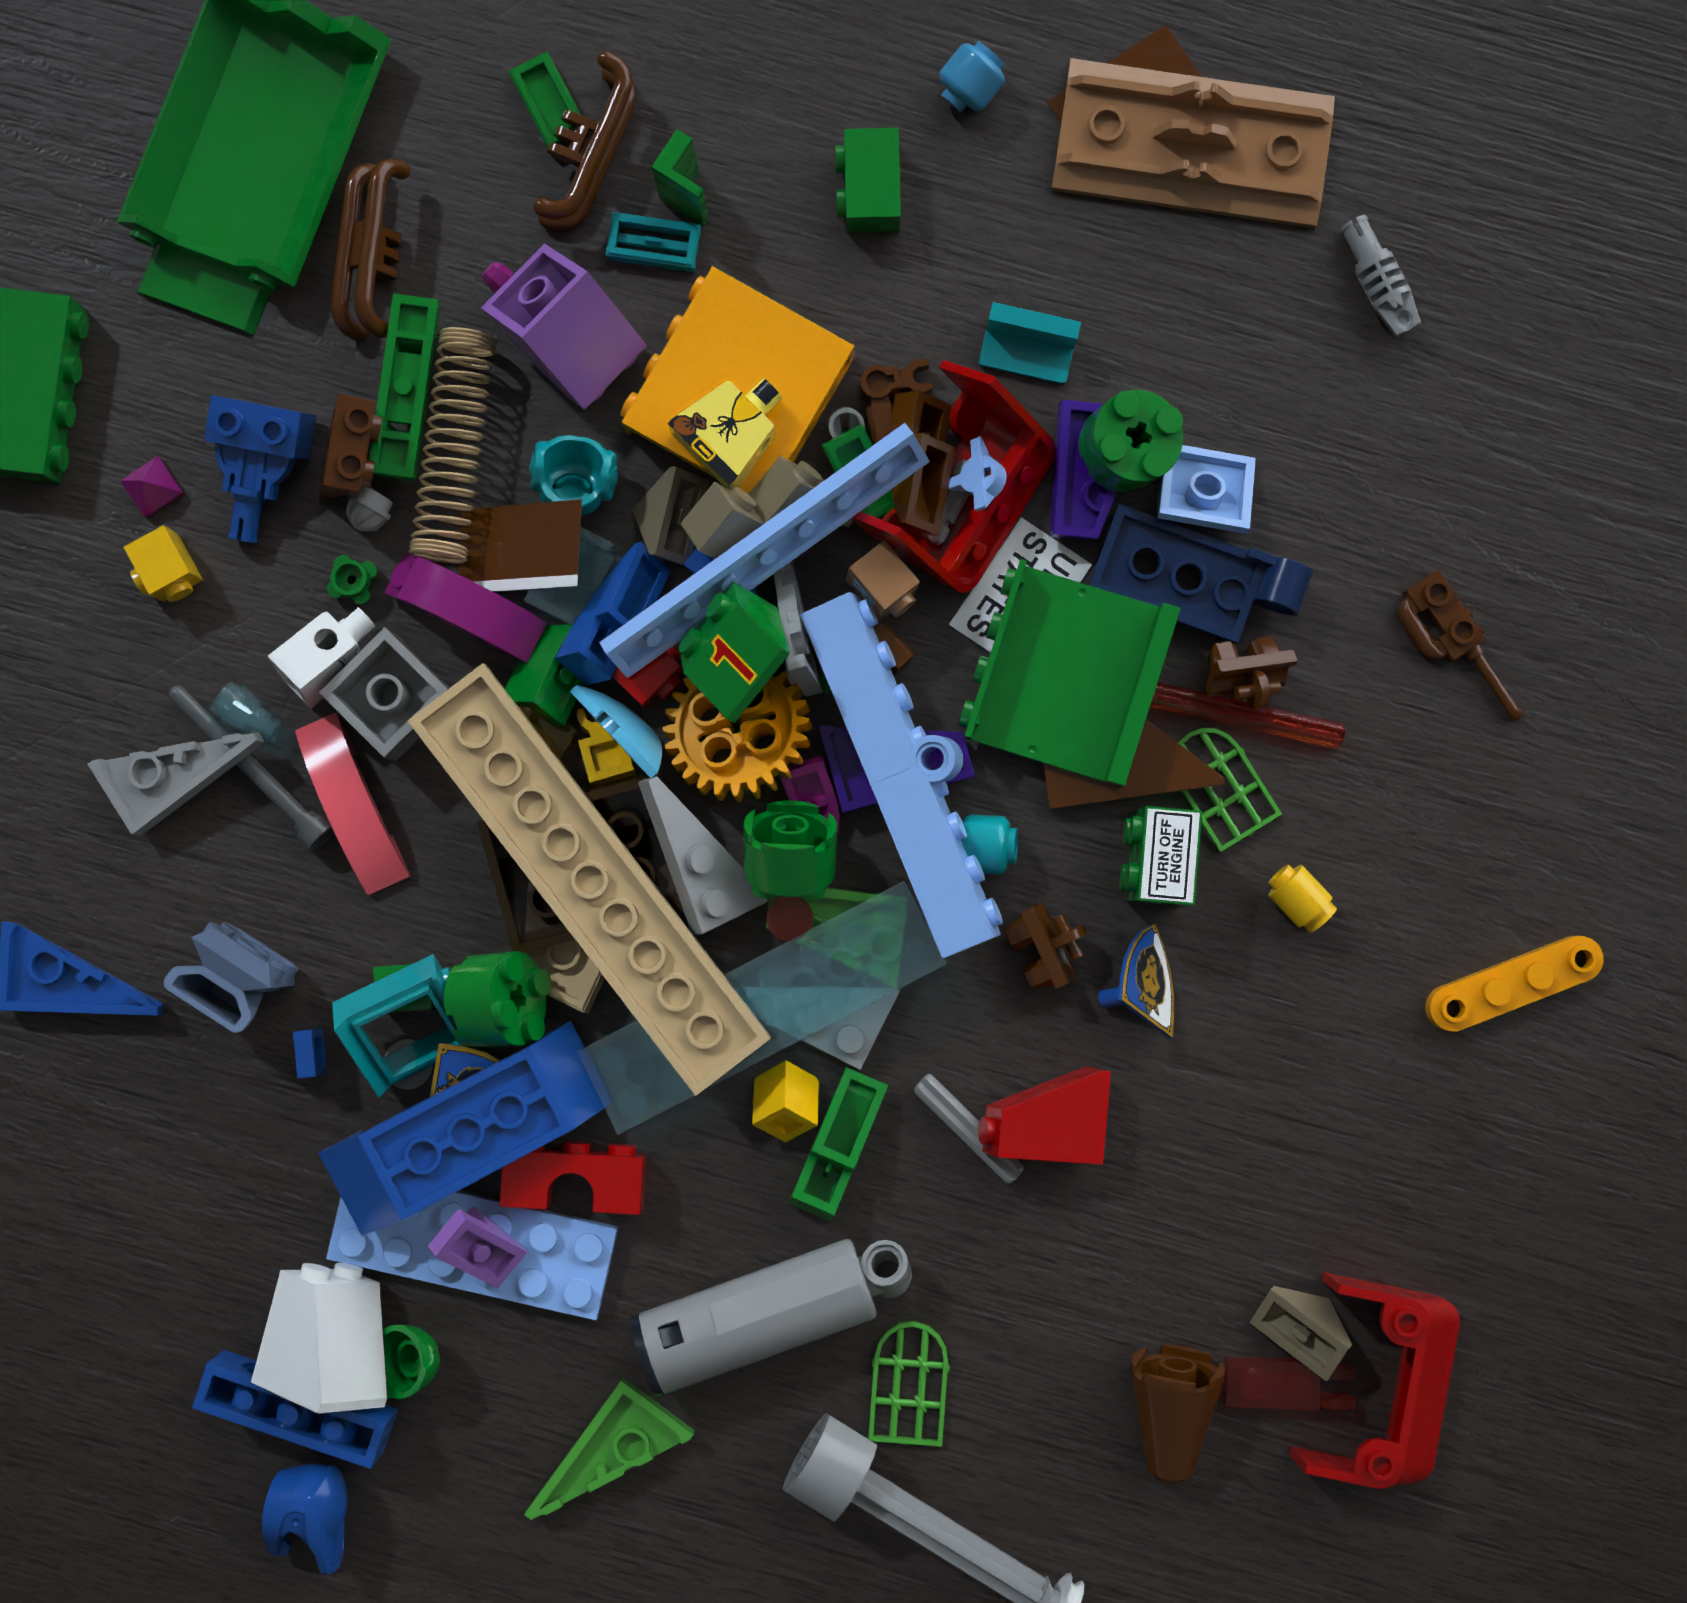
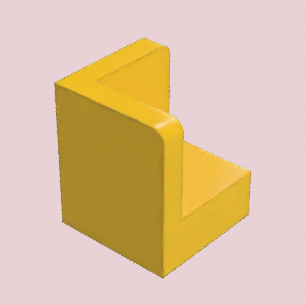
M787 1060L758 1075L754 1080L752 1125L785 1143L818 1126L819 1081L817 1077Z

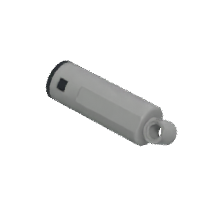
M844 1239L630 1317L632 1335L651 1391L658 1398L871 1321L877 1316L872 1297L878 1295L884 1298H894L903 1294L911 1283V1267L905 1251L896 1242L889 1240L876 1241L866 1249L862 1256L858 1257L853 1242L849 1239ZM884 1261L896 1262L899 1266L894 1275L882 1278L875 1274L876 1268Z

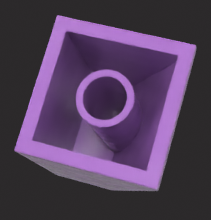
M545 243L481 307L485 314L562 394L584 410L592 402L599 399L610 383L623 370L629 368L635 362L637 356L647 347V344L589 272Z

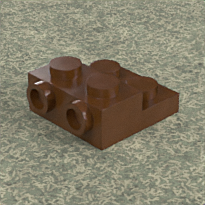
M338 393L331 420L318 499L337 502L339 495L358 499L361 487L370 489L375 461L366 460L369 442L378 443L382 416L374 415L376 401Z

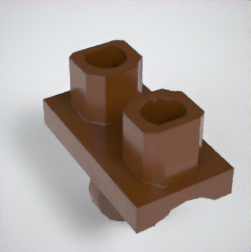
M1273 636L1259 637L1251 641L1247 649L1249 656L1239 657L1235 644L1231 643V641L1214 644L1207 657L1211 673L1204 686L1208 697L1234 693L1236 700L1247 699L1250 708L1254 711L1265 710L1269 706L1270 696L1281 693V687L1285 685L1288 669L1291 666H1295L1298 662L1294 650L1281 651Z
M1044 902L1021 912L1022 917L1006 927L1005 933L1015 950L1033 942L1037 947L1041 958L1023 967L1030 987L1036 989L1054 984L1055 989L1070 983V980L1077 977L1070 959L1074 960L1084 955L1077 942V938L1088 933L1085 925L1083 924L1071 929L1064 913L1051 920Z

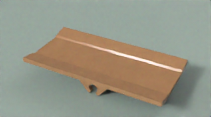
M1070 58L1051 191L1315 229L1318 224L1322 202L1335 96Z

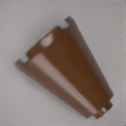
M1161 1345V1353L1147 1355L1148 1347L1141 1348L1132 1354L1130 1370L1146 1467L1148 1472L1154 1475L1157 1481L1167 1485H1178L1183 1480L1190 1478L1194 1473L1225 1381V1365L1221 1362L1216 1367L1212 1364L1213 1355L1191 1347Z

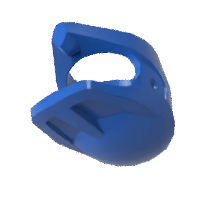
M311 1463L280 1469L277 1472L268 1490L262 1516V1534L268 1553L278 1557L289 1554L292 1546L288 1536L292 1532L298 1535L305 1544L309 1545L316 1557L319 1571L322 1575L332 1574L340 1567L344 1553V1519L347 1510L348 1494L343 1473L336 1465L327 1466Z

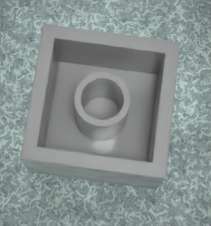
M384 627L319 693L384 758L396 762L420 738L407 720L450 687L395 633Z

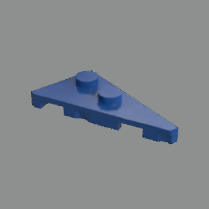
M1 922L0 1011L163 1015L164 1003L17 922Z

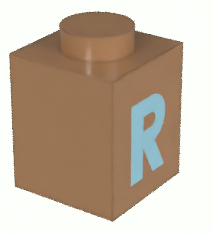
M885 540L850 566L845 580L862 600L868 599L879 621H882L891 613L897 618L906 612L916 602L913 595H915L920 583Z

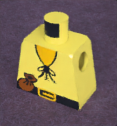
M764 378L746 395L732 382L726 381L676 415L667 424L671 434L724 487L733 490L734 487L741 486L776 436L775 426L765 415L782 397Z

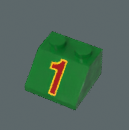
M732 581L724 593H718L713 597L708 605L706 617L696 629L691 628L687 631L679 646L683 673L733 723L737 721L790 654L778 608Z

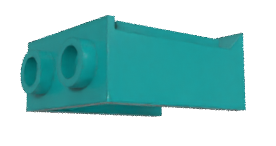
M434 954L332 1002L334 1032L378 1098L392 1084L434 1065L439 1042L462 1045L451 1031L458 1030L453 1016H446L444 1009V988L451 968L448 966L443 969ZM428 994L447 1027L382 1057L362 1025Z

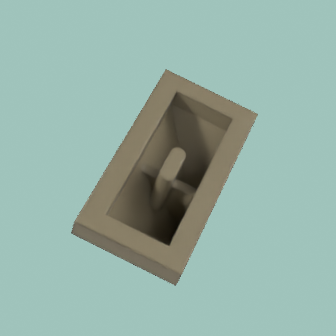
M670 467L632 509L650 555L684 567L683 564L693 552L694 543L680 523L708 490L709 480L681 468Z
M1273 1286L1249 1322L1326 1382L1352 1346L1330 1299Z

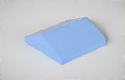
M1183 445L1177 462L1167 473L1160 477L1157 492V518L1248 534L1251 522L1256 458Z

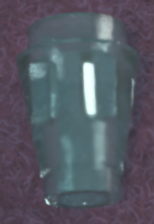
M232 681L228 682L221 690L209 711L218 716L216 721L245 734L252 732L260 733L266 744L272 739L282 724V721L275 717V714L244 684L238 686Z

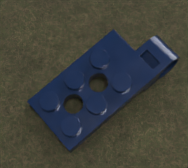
M1118 504L1088 585L1158 607L1162 603L1180 607L1176 624L1224 642L1231 641V643L1236 645L1241 637L1252 604L1279 614L1297 616L1313 570L1300 562L1277 557L1252 547L1245 550ZM1140 551L1152 553L1157 560L1156 571L1149 575L1139 573L1133 566L1134 555ZM1181 567L1195 569L1200 577L1198 588L1194 590L1182 589L1176 582L1177 570Z

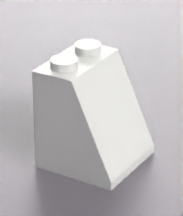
M304 1263L301 1270H280L251 1383L318 1414L385 1407L387 1391L380 1282L363 1276V1269L361 1267L347 1263H336L334 1269L318 1264Z

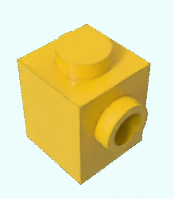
M165 525L123 547L135 568L130 571V575L137 588L144 595L149 594L163 602L166 600L168 602H175L190 595L193 592L192 586L203 581L179 534Z

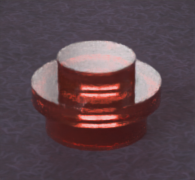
M779 897L768 909V928L775 937L782 941L793 942L800 940L808 934L812 927L813 913L811 907L800 897Z

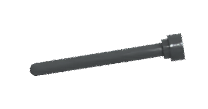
M174 686L169 690V699L211 741L222 739V736L231 735L184 687ZM251 754L236 764L295 824L293 829L298 833L296 839L309 852L321 847L334 834L331 824L324 813L317 814L314 810L308 811Z

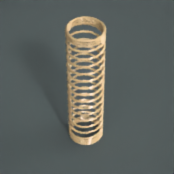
M448 327L443 328L439 332L438 343L440 346L436 350L443 358L435 362V366L440 372L433 376V380L438 387H435L430 392L437 401L432 402L428 406L435 415L427 419L428 425L433 430H429L425 437L432 444L426 445L422 449L426 456L430 457L421 462V466L428 473H424L418 478L427 487L421 488L416 492L424 502L416 504L415 509L424 516L416 517L412 521L421 530L415 531L410 535L413 540L410 541L411 545L408 552L412 556H419L430 561L459 564L467 561L466 557L469 551L466 547L452 542L416 538L415 536L435 534L459 540H468L471 537L460 532L430 529L417 523V521L438 520L463 526H470L473 523L464 518L433 515L421 510L419 507L437 505L448 509L470 512L474 510L473 506L458 502L435 501L422 495L421 492L440 491L462 497H475L476 493L462 488L435 486L426 482L423 478L439 476L465 483H476L479 480L467 474L438 472L425 466V464L441 462L468 469H477L481 466L471 460L438 457L429 453L427 449L441 447L450 451L471 455H479L482 451L477 447L465 444L440 443L430 438L429 435L443 433L475 441L484 439V436L469 430L440 428L431 423V421L443 418L469 426H484L487 423L483 419L473 416L442 414L433 407L445 404L472 412H485L488 408L483 404L472 401L444 400L437 396L435 392L448 390L459 395L474 398H487L490 394L486 390L471 386L444 385L437 378L447 375L458 380L477 384H489L492 380L489 376L475 372L447 371L440 367L439 364L444 361H450L460 366L479 370H490L494 368V365L489 361L479 358L447 356L442 353L441 349L444 348L448 351L467 356L487 357L496 353L495 349L498 342L493 336L481 331ZM462 361L476 362V363L484 364V365H487V366L475 365V364H470V363H466V362H462ZM460 375L471 376V377H477V378H481V379H473V378L463 377V376H460Z

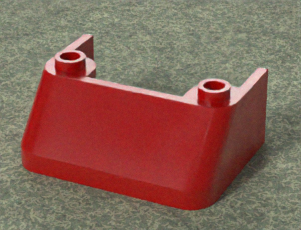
M943 360L939 368L962 391L950 413L951 429L961 440L955 450L951 474L958 462L961 460L968 461L971 458L970 440L981 437L990 457L1005 468L1007 477L1003 490L985 509L979 511L974 510V496L970 494L955 523L948 526L950 532L944 543L939 546L923 539L920 536L919 530L899 523L895 508L891 509L882 520L862 511L853 516L851 520L878 544L885 540L900 559L946 587L966 593L979 583L1052 465L1055 456V444L1051 436L995 376Z
M1323 1272L1322 1282L1338 1294L1382 1302L1380 1314L1381 1329L1388 1339L1395 1344L1403 1346L1386 1439L1372 1438L1366 1440L1356 1450L1354 1459L1295 1446L1290 1447L1289 1455L1305 1474L1383 1489L1421 1482L1431 1474L1435 1464L1460 1327L1459 1313L1452 1303L1437 1295Z

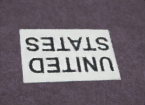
M1022 517L995 555L979 583L972 589L949 623L950 626L989 652L992 650L994 640L988 639L986 636L994 612L1003 614L1008 599L1007 596L1000 594L1008 568L1017 570L1020 559L1027 561L1026 566L1081 582L1092 566L1091 563L1052 537H1049V535Z

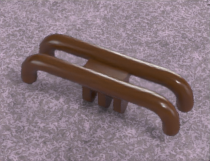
M604 50L599 53L597 58L599 66L603 68L601 73L602 79L614 86L599 122L570 110H565L561 120L565 124L576 128L574 132L565 127L558 126L554 136L558 140L569 144L567 148L551 142L547 153L552 157L578 167L570 189L564 198L557 201L539 198L533 204L534 212L539 215V224L548 230L558 232L572 230L584 221L592 207L634 110L637 96L631 70L621 57L611 51Z
M389 158L380 161L377 165L370 163L361 164L350 172L346 181L331 293V314L334 323L342 334L355 341L365 339L367 331L378 338L387 337L389 323L376 315L373 308V294L376 277L391 281L397 279L398 270L384 264V261L389 263L399 262L400 253L387 247L386 244L393 246L401 245L402 235L382 226L388 180L391 177L404 180L409 177L411 172L409 165L402 160ZM369 182L364 220L359 221L363 188ZM353 269H358L354 306L360 323L352 318L349 311Z

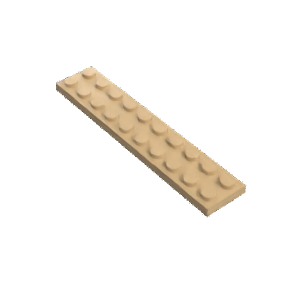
M482 663L407 720L695 1096L771 1039L763 1025L486 664Z

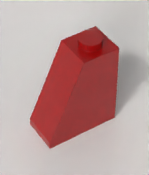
M1085 1066L986 1105V1114L981 1118L978 1129L979 1141L983 1145L982 1152L997 1158L1103 1165L1111 1071Z

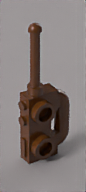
M1437 569L1402 592L1405 599L1400 603L1398 618L1418 650L1431 660L1446 658L1448 662H1452L1464 654L1468 661L1472 660L1508 712V717L1512 720H1519L1523 714L1522 708H1519L1482 654L1484 650L1480 643L1486 640L1483 636L1484 630L1472 620V612L1468 608H1464L1443 574ZM1423 610L1441 635L1436 640L1433 639L1417 615Z

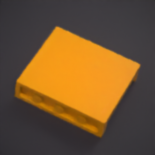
M712 266L706 278L699 276L693 284L688 296V300L691 301L683 317L678 314L672 320L665 336L669 340L661 355L655 353L650 358L643 373L646 381L638 394L632 392L628 396L620 416L624 417L622 425L627 434L632 436L636 433L714 477L671 434L667 423L726 381L732 382L746 395L763 378L766 379L779 392L782 399L765 415L774 424L776 436L739 487L749 494L780 456L793 463L795 462L854 360L855 346Z

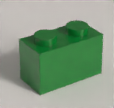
M899 128L844 129V145H835L836 174L845 173V189H836L837 217H846V233L900 231Z

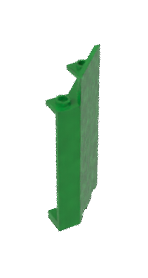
M204 0L116 223L131 230L129 236L132 239L154 248L137 293L254 335L271 291H275L276 286L295 287L392 39L356 15L332 18L306 0Z

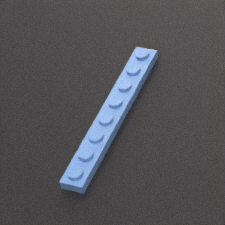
M905 423L618 628L599 642L606 655L629 678L681 641L689 629H696L706 617L708 605L713 597L718 593H724L732 581L749 591L911 476L930 462L914 433Z

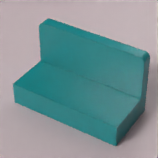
M992 302L979 366L1048 383L1064 385L1067 380L1081 322Z

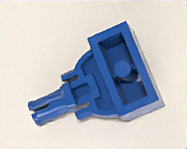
M211 395L204 441L215 443L216 460L221 471L224 473L222 491L232 493V497L235 498L228 538L258 543L257 536L263 502H266V499L277 500L279 485L292 472L296 459L310 460L317 415Z

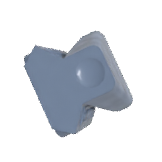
M209 922L202 933L191 937L203 965L176 966L170 970L164 979V987L169 992L229 1031L238 1033L245 1031L253 1020L264 992L279 991V989L295 986L294 976L299 969L293 962L242 929L223 922L221 926Z

